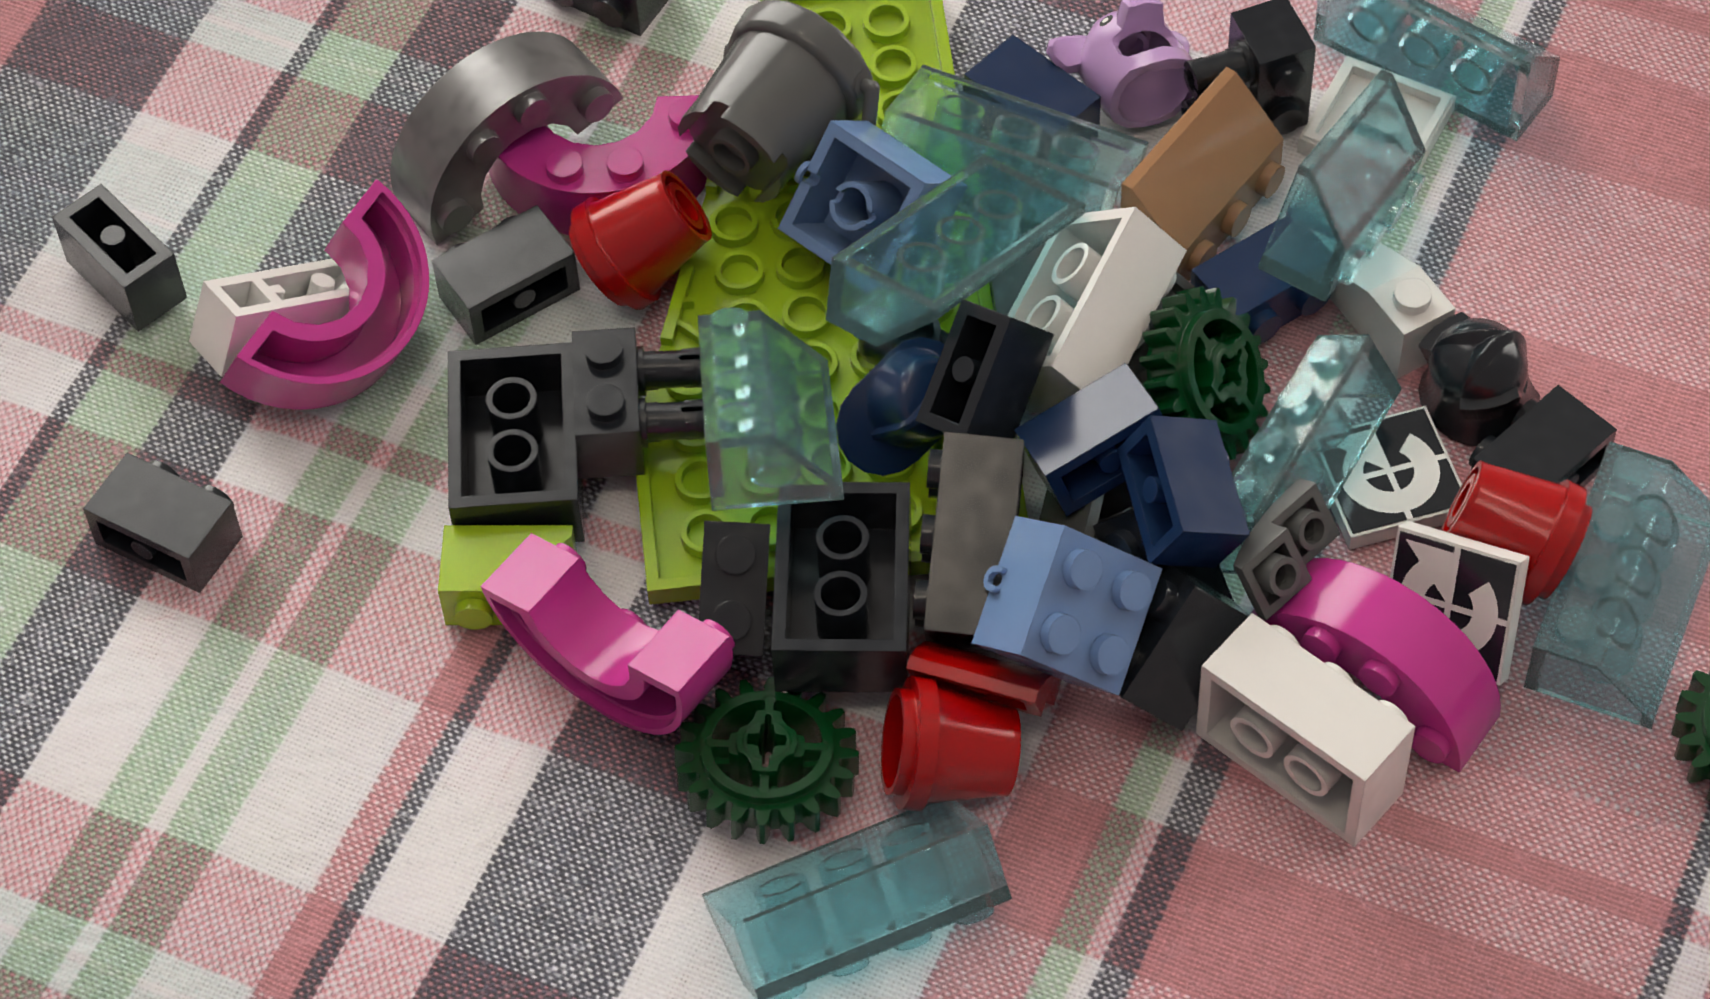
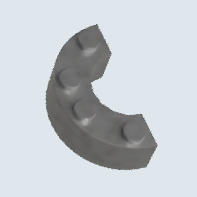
M526 32L494 41L470 54L445 73L422 97L408 117L397 139L391 160L390 178L393 193L415 222L438 245L451 234L464 229L471 219L484 209L481 192L485 176L497 157L513 141L535 128L550 124L569 126L578 135L592 123L605 118L613 106L624 99V97L585 54L564 36L550 32Z

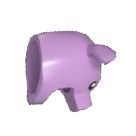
M1122 0L1118 11L1099 18L1087 36H1061L1053 38L1048 42L1046 53L1050 60L1067 73H1079L1085 85L1101 96L1100 108L1106 116L1114 123L1123 127L1138 128L1159 124L1178 114L1181 108H1183L1181 105L1183 100L1192 98L1184 79L1185 61L1193 60L1189 55L1190 45L1185 36L1176 31H1171L1164 22L1163 3L1160 0Z

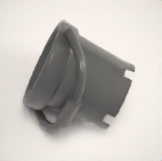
M762 0L749 6L739 19L728 44L725 45L723 60L696 101L682 116L678 126L679 137L689 128L694 141L687 148L686 153L694 165L709 180L737 197L746 186L755 190H762L754 201L764 203L778 196L786 184L795 176L797 169L802 163L811 161L831 120L869 121L876 126L880 86L878 82L873 80L872 74L861 53L838 28L817 13L792 2ZM807 170L804 177H809L811 172Z

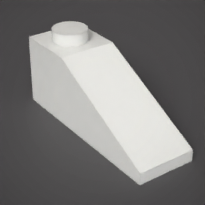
M1344 220L1312 235L1336 260L1330 299L1395 378L1398 379L1427 364L1418 347L1419 343L1434 326L1455 315L1456 308L1424 270L1416 263Z
M333 259L203 281L189 342L213 369L223 377L235 357L272 311L299 323L319 325L341 319L349 312V287L341 268Z

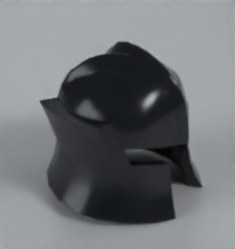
M1460 312L1434 326L1418 345L1429 365L1422 374L1418 388L1420 403L1422 406L1427 407L1435 427L1451 440L1468 446H1478L1489 435H1494L1497 438L1511 426L1514 416L1527 401L1532 398L1540 401V394L1534 388L1528 375L1526 340L1520 332L1510 330L1501 323L1485 318H1470L1465 313Z

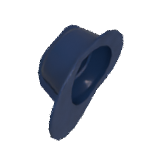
M925 337L902 341L890 350L852 388L841 404L836 422L838 445L847 460L863 472L881 476L901 472L917 462L944 436V432L915 421L943 350L944 344L942 342Z

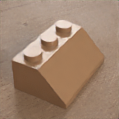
M1225 67L1121 184L1120 208H1138L1187 250L1177 272L1188 282L1191 279V269L1216 256L1217 248L1228 236L1234 238L1243 230L1249 220L1252 208L1262 196L1268 199L1277 191L1285 174V167L1281 165L1284 138L1237 72Z

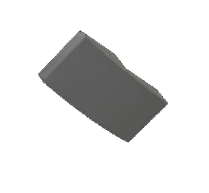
M1301 478L1296 480L1259 519L1251 530L1250 536L1244 541L1233 567L1257 616L1261 619L1268 620L1312 580L1306 564L1340 535L1315 482Z

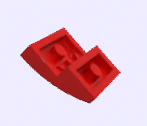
M925 641L916 647L911 653L906 667L910 676L932 677L939 687L1005 706L1016 707L1018 711L1039 717L1042 716L1045 703L1055 705L1062 681L1030 667L933 641Z

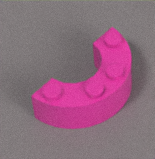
M699 95L658 96L653 114L640 130L617 142L601 145L573 143L553 133L547 125L535 128L513 141L497 157L488 171L498 193L518 214L538 205L557 231L565 235H569L572 209L587 198L597 197L602 199L653 177L664 170L675 174L697 198L705 188L707 177L694 165L686 153L687 148L694 141L689 128L679 137L678 126L682 116Z
M376 179L347 215L324 250L341 268L349 287V312L341 319L318 325L294 322L272 311L235 357L221 379V384L247 399L264 405L283 409L308 410L333 406L356 397L375 384L391 367L416 332L422 320L429 292V267L424 243L413 219L397 197L379 180Z
M531 533L480 586L498 619L522 649L547 674L571 694L607 718L633 730L653 735H664L675 731L730 670L733 661L732 649L735 647L734 639L730 633L713 620L706 619L702 622L679 609L660 630L647 626L638 615L628 609H620L601 591L587 573L584 560L573 548L564 543L554 545Z
M1313 558L1306 564L1312 580L1268 620H1262L1269 625H1278L1285 628L1297 639L1300 646L1324 663L1331 662L1340 666L1343 670L1361 680L1370 691L1379 695L1383 700L1396 705L1406 715L1408 721L1415 726L1412 742L1414 751L1429 762L1443 763L1460 773L1500 717V694L1493 674L1484 658L1468 637L1446 615L1403 584L1384 574L1355 563L1331 558ZM1253 609L1251 613L1257 616L1255 610Z

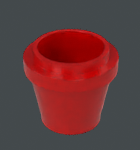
M664 170L653 177L602 199L589 197L574 207L571 211L569 238L582 268L595 286L609 300L619 306H629L635 310H643L660 298L661 287L705 243L711 240L712 230L704 210L690 189L675 174Z
M1480 460L1472 468L1460 487L1447 513L1441 531L1530 556L1522 604L1527 606L1537 597L1542 600L1547 599L1564 578L1586 535L1592 517V506L1586 504L1587 490L1568 479L1558 484L1491 465Z
M911 675L906 679L902 688H895L886 708L882 731L881 780L885 794L893 796L894 803L899 810L922 811L927 804L998 796L1008 797L1011 794L1018 774L1021 753V723L1016 707L1005 706L939 687L932 677Z

